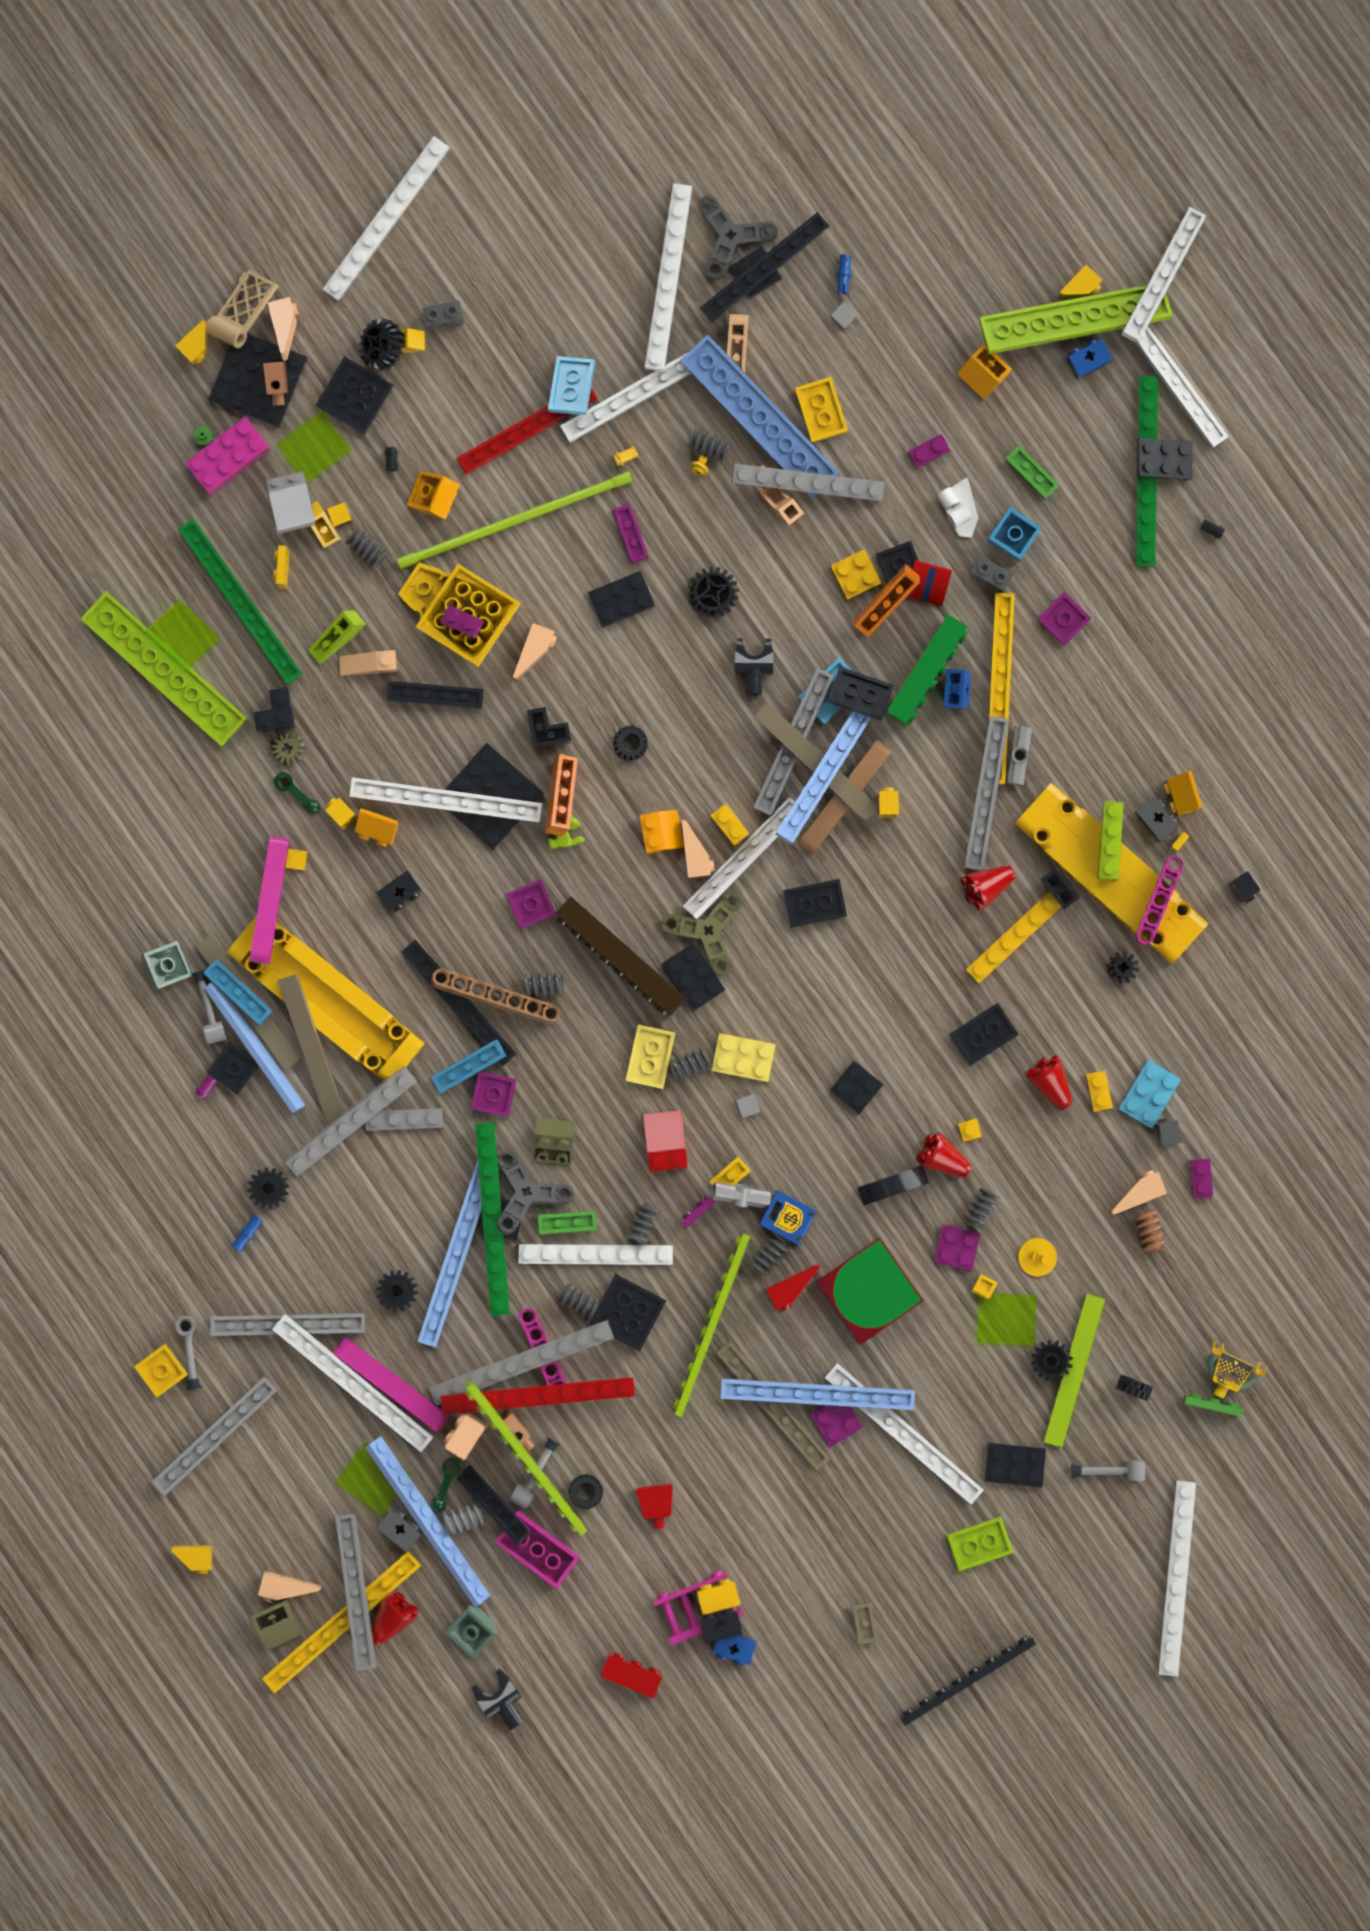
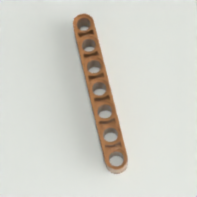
M877 740L849 775L848 779L860 791H863L893 751ZM835 794L797 844L813 855L850 807Z
M437 969L431 977V983L437 989L544 1024H553L560 1015L559 1009L553 1004L445 969ZM443 975L445 982H437L435 976ZM457 980L461 981L464 987L457 989L454 986V982ZM475 986L479 987L482 990V994L475 995L472 988ZM493 992L498 993L500 1000H492L490 994ZM509 999H516L518 1006L512 1007L509 1004ZM533 1004L537 1011L535 1013L529 1012L527 1005ZM547 1010L553 1011L555 1018H547L545 1012Z

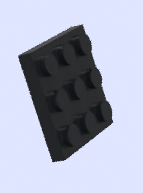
M344 356L315 406L366 435L394 385Z
M615 1274L589 1325L593 1326L607 1320L614 1339L640 1352L667 1300Z

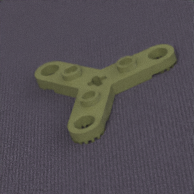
M733 891L727 893L705 920L667 915L662 919L661 927L668 934L702 939L714 973L718 976H726L730 973L732 966L720 931L742 906V896ZM730 896L738 898L739 903L737 906H729L727 900ZM668 919L676 921V927L672 930L667 929L665 926V922ZM705 926H712L713 935L708 934L706 936L703 928ZM720 961H724L728 965L727 970L724 972H719L716 968L717 963Z

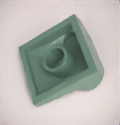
M178 941L141 955L143 967L150 984L155 990L163 989L166 986L192 976Z
M470 1605L445 1633L473 1659L499 1631L495 1622L479 1607Z

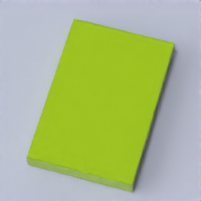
M1001 1516L946 1534L959 1572L1013 1554Z

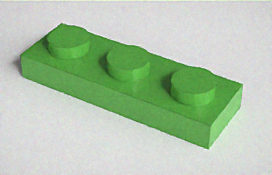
M1020 445L1006 457L1005 460L1045 500L1059 487V484Z
M596 1211L538 1215L539 1234L597 1230Z
M1190 1393L1189 1396L1184 1395V1404L1242 1416L1243 1409L1238 1408L1239 1404L1227 1402V1405L1220 1404L1219 1399L1209 1397L1207 1401L1201 1399V1395Z

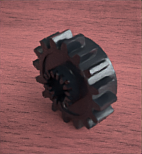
M265 1167L264 1172L260 1169L257 1170L258 1176L252 1174L254 1181L248 1182L249 1185H252V1188L247 1189V1192H252L253 1194L249 1198L256 1199L255 1205L261 1203L262 1209L266 1205H268L269 1209H272L273 1204L280 1207L279 1201L285 1202L284 1195H289L286 1188H289L290 1185L285 1184L288 1178L281 1177L282 1171L277 1174L276 1168H273L271 1172H269L268 1167ZM266 1183H271L274 1187L273 1192L270 1194L264 1191Z
M393 1270L390 1271L391 1276L384 1274L385 1280H379L378 1282L381 1284V1287L376 1288V1290L381 1292V1294L377 1295V1298L382 1297L383 1299L380 1304L386 1303V1309L389 1310L393 1307L394 1312L397 1311L398 1307H400L401 1311H404L405 1305L409 1308L412 1307L410 1301L416 1302L413 1296L419 1294L418 1291H414V1288L418 1286V1284L412 1283L415 1278H408V1272L402 1275L401 1270H398L397 1274ZM395 1285L402 1288L403 1292L400 1296H395L392 1292Z
M1048 1340V1345L1041 1342V1348L1035 1347L1037 1354L1031 1355L1035 1358V1361H1032L1031 1364L1036 1365L1033 1371L1040 1372L1039 1378L1043 1375L1046 1376L1045 1381L1052 1377L1053 1382H1056V1377L1058 1376L1061 1380L1064 1379L1062 1374H1069L1067 1368L1073 1367L1072 1364H1069L1073 1357H1068L1071 1350L1065 1351L1066 1344L1064 1343L1059 1346L1058 1340L1055 1341V1344ZM1050 1355H1054L1057 1358L1055 1366L1047 1364V1358Z

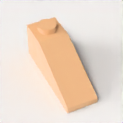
M290 297L268 303L283 361L288 359L297 324L295 316L298 314L296 303L292 304Z
M730 314L727 355L745 373L749 315Z
M534 623L532 624L513 675L515 680L522 677L549 651L550 647H554L557 637L554 636L555 632Z
M395 650L339 656L340 676L398 672L397 653Z
M682 820L688 879L711 876V872L714 871L713 860H709V855L687 821Z
M1153 1170L1143 1173V1178L1137 1180L1110 1211L1111 1214L1115 1215L1167 1194L1159 1172L1154 1173Z
M265 1571L258 1596H262L264 1601L273 1602V1600L320 1591L322 1585Z

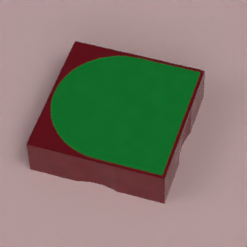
M880 1237L816 1280L860 1345L924 1301Z

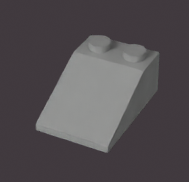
M304 472L293 473L266 481L278 534L316 525Z

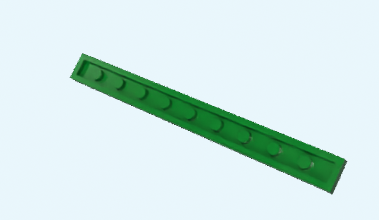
M1139 376L1138 438L1157 439L1158 376ZM1137 477L1136 566L1155 567L1157 478Z
M194 518L178 528L181 535L286 684H290L303 675Z
M495 1122L475 1123L490 1316L510 1315L504 1234L497 1227L498 1220L502 1215Z

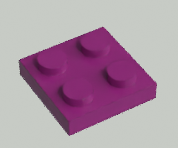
M1063 592L1037 620L1065 646L1091 620V617Z
M541 879L506 893L520 929L556 915Z
M479 1072L471 1109L509 1117L517 1079Z
M943 1225L934 1262L972 1271L981 1233Z
M824 1405L810 1413L830 1447L863 1428L850 1406Z

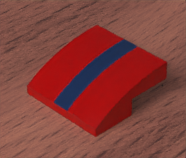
M915 560L913 571L920 576V583L907 597L943 606L952 570Z

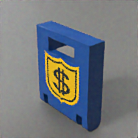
M776 1190L759 1225L800 1245L801 1241L796 1239V1237L799 1236L804 1239L814 1219L808 1215L809 1212L816 1215L818 1211ZM776 1201L783 1205L773 1221L768 1216Z

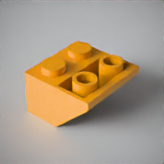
M984 343L969 358L957 375L985 400L1008 377L1012 369L996 353L988 354Z

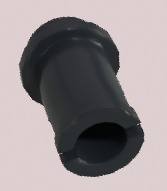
M386 447L384 454H386L385 471H398L397 454H399V451H397L396 447Z
M1204 519L1199 529L1214 536V539H1221L1225 531L1222 525L1218 526Z

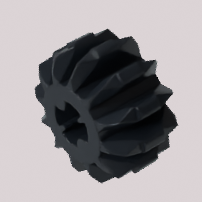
M1124 951L1121 958L1120 953L1116 952L1117 960L1112 956L1109 958L1113 964L1108 963L1106 967L1112 968V970L1107 972L1108 975L1115 974L1111 979L1112 981L1119 977L1118 983L1122 984L1123 978L1126 983L1130 982L1129 976L1133 979L1136 978L1132 971L1138 972L1139 968L1133 967V965L1138 964L1137 960L1131 962L1134 957L1133 954L1126 958L1127 952ZM1122 962L1125 963L1124 966H1127V970H1124L1123 973L1120 972L1121 969L1118 970V966Z

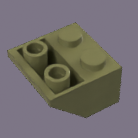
M537 1118L533 1161L571 1165L575 1122Z
M288 1599L250 1616L256 1632L267 1650L303 1635Z

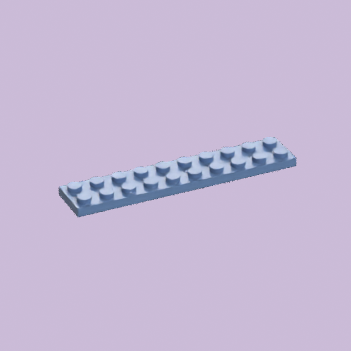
M708 334L680 360L681 364L782 470L837 476L839 474L835 467ZM804 492L811 500L817 495L816 493Z

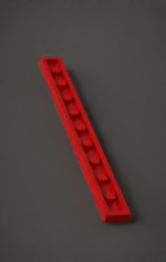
M634 1377L489 1390L481 1391V1393L495 1410L635 1397ZM466 1393L441 1395L442 1415L480 1412L477 1408L478 1402L475 1399L471 1400Z

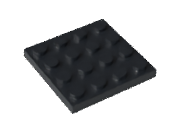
M247 333L246 341L242 347L229 346L208 400L280 428L308 357L290 350L288 359L283 361L278 345ZM285 362L288 393H283L284 405L273 406L272 395H267L263 363ZM279 381L273 383L274 389L280 387Z
M488 743L479 750L445 789L448 791L537 802L544 794ZM449 811L493 851L520 821Z

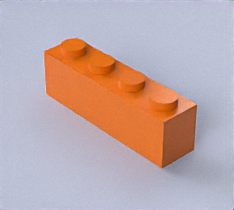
M905 564L854 619V626L869 637L920 583V576Z
M559 754L553 762L545 833L564 836L570 829L578 761L576 757Z

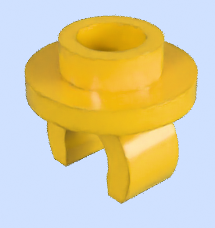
M701 455L698 462H691L690 468L695 475L702 476L708 473V468L705 466L708 457Z

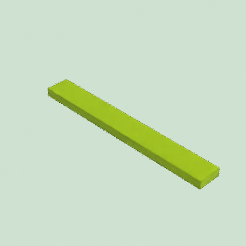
M1089 1294L1085 1296L1071 1344V1352L1068 1357H1073V1360L1069 1361V1364H1072L1073 1367L1067 1368L1069 1374L1063 1373L1064 1379L1060 1382L1043 1441L1045 1443L1063 1447L1105 1299Z

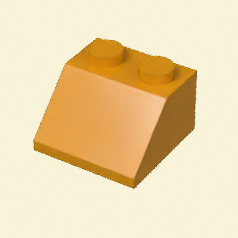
M420 470L406 506L430 516L446 520L460 484L445 476Z
M1192 771L1165 780L1164 790L1166 795H1170L1171 802L1169 806L1172 814L1175 813L1176 817L1198 811L1203 807Z
M361 808L354 832L358 834V838L369 841V838L377 840L376 844L387 847V844L392 846L399 823L396 820Z
M677 810L639 815L647 855L684 848Z

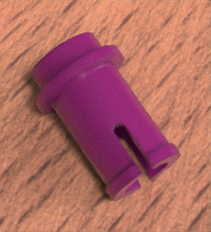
M207 1075L200 1087L195 1089L197 1091L194 1094L204 1100L208 1098L207 1095L218 1082Z

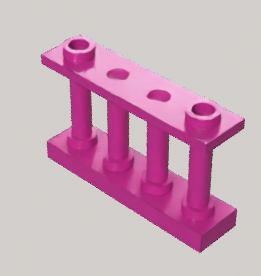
M721 1570L711 1573V1577L671 1594L664 1592L656 1596L657 1599L654 1600L655 1606L662 1604L672 1629V1635L669 1636L671 1645L702 1633L700 1621H697L687 1593L695 1589L700 1590V1586L713 1582L719 1585L718 1581L727 1577L726 1571L722 1573ZM678 1596L690 1622V1628L685 1630L679 1628L668 1601ZM736 1606L730 1607L733 1608L734 1611L738 1610L739 1618L743 1617V1613L740 1607L737 1609ZM718 1620V1624L715 1625V1627L721 1626L726 1623H723L722 1620Z

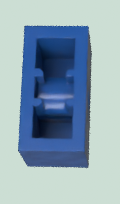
M1093 339L1086 344L1087 347L1081 350L1076 348L1069 353L1070 356L1067 361L1078 380L1112 362L1113 357L1103 339L1098 341ZM1087 354H1088V356H1092V355H1093V358H1092L1091 361H1090V359H1087V360L1085 359V357H1086Z
M946 670L944 707L969 710L972 671Z
M742 1635L715 1641L712 1652L716 1653L715 1657L726 1660L728 1657L734 1659L733 1663L744 1666L745 1663L750 1664L757 1641ZM735 1643L737 1644V1648L739 1649V1651L735 1650L734 1653H732L729 1646H733V1644Z

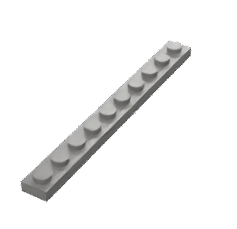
M606 1320L429 1387L437 1406L441 1404V1395L465 1393L467 1390L465 1383L470 1379L478 1389H482L614 1339Z

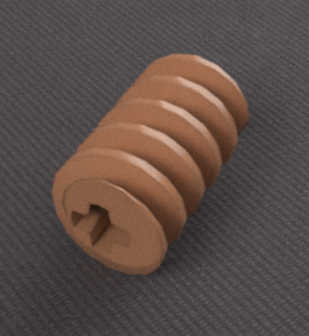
M1157 1210L1139 1214V1217L1134 1220L1135 1222H1141L1136 1228L1143 1230L1138 1235L1139 1237H1145L1140 1242L1147 1245V1247L1142 1249L1143 1252L1167 1248L1161 1246L1165 1243V1240L1159 1239L1163 1232H1157L1161 1228L1160 1224H1155L1159 1217H1153Z

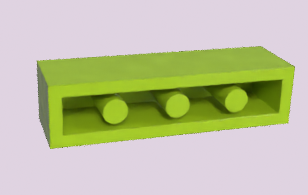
M1104 801L1102 803L1097 880L1117 881L1119 879L1124 802Z

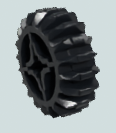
M383 318L372 320L371 323L367 324V328L362 329L364 334L360 336L362 340L358 344L361 346V349L358 352L362 354L361 359L364 360V364L371 369L380 371L391 369V366H396V361L400 360L399 355L403 353L401 349L405 346L402 340L405 337L401 335L402 330L399 329V325L393 321Z
M712 566L709 567V573L703 568L702 576L696 572L695 575L698 580L691 578V582L695 585H688V589L693 590V592L687 593L688 597H694L689 600V603L693 604L696 602L693 609L697 610L700 607L699 615L707 611L706 618H709L710 612L713 613L714 618H717V612H720V615L723 617L724 609L730 613L731 609L728 605L736 606L731 600H738V596L733 593L739 592L738 588H733L737 585V581L730 582L733 579V575L731 574L726 577L727 570L720 574V567H717L716 572H713ZM710 578L721 579L726 584L715 585ZM705 580L706 591L697 595L699 585ZM710 585L714 590H719L716 592V599L709 595ZM729 589L728 599L721 605L719 596ZM712 600L716 607H708L701 601Z

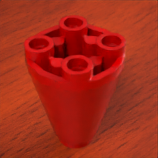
M1008 865L969 873L961 877L960 882L966 891V901L969 904L973 903L979 911L984 909L1013 883V880L1016 879V874L1013 868Z
M1058 1055L1051 1057L1049 1060L1046 1058L1040 1059L1036 1062L1037 1066L1025 1072L1027 1079L1059 1111L1072 1105L1067 1078L1062 1061Z
M936 1132L933 1136L931 1134L927 1135L924 1140L925 1146L915 1158L919 1165L965 1178L972 1168L969 1161L942 1133Z
M398 1591L394 1594L387 1593L371 1627L373 1643L377 1646H381L417 1618L419 1609L404 1600L405 1596Z

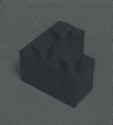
M284 687L269 690L272 709L253 712L256 731L260 734L296 727L290 689Z
M546 707L527 710L534 750L572 743L568 722L549 725Z

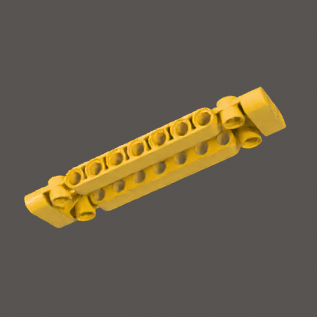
M1050 783L1014 824L1027 834L1035 844L1039 845L1050 859L1135 934L1159 876L1121 842L1119 879L1117 881L1097 880L1101 824L1086 810L1080 809L1073 800L1069 799L1054 784ZM1064 803H1069L1072 806L1070 813H1065L1062 810ZM1040 831L1044 832L1047 836L1043 842L1039 841L1036 836ZM1162 879L1163 887L1170 888V885ZM1174 890L1156 932L1161 937V941L1159 944L1151 942L1148 945L1154 948L1169 963L1173 964L1209 923L1194 911L1187 902H1184ZM1161 896L1155 897V904L1162 906L1164 903ZM1179 905L1186 908V914L1183 916L1177 913ZM1151 913L1148 914V922L1154 924L1156 916ZM1141 931L1140 938L1148 941L1149 934L1146 931Z
M257 915L227 951L230 957L253 974L260 983L284 1002L278 980L297 974L315 1027L383 1081L403 1066L407 1067L425 1044L397 1021L392 1014L278 923H276L275 931L282 930L284 935L281 940L274 939L270 964L259 963V967L256 970H251L249 966ZM400 1026L402 1028V1035L400 1037L393 1036L392 1030L394 1027ZM372 1056L378 1058V1064L375 1067H370L368 1064V1059Z

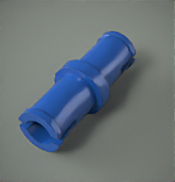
M846 254L840 255L839 271H837L836 275L838 277L836 293L841 294V292L842 294L849 293V278L852 275V272H850L852 256L849 254L847 257Z
M253 1214L244 1229L241 1228V1233L231 1246L241 1253L249 1240L255 1237L253 1236L264 1221Z

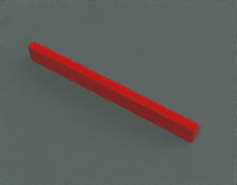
M592 387L588 405L598 400ZM549 405L457 457V460L465 474L468 475L572 414L549 412Z

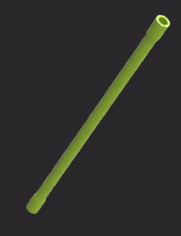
M629 471L624 472L609 480L416 553H410L397 558L400 569L609 489L633 482Z

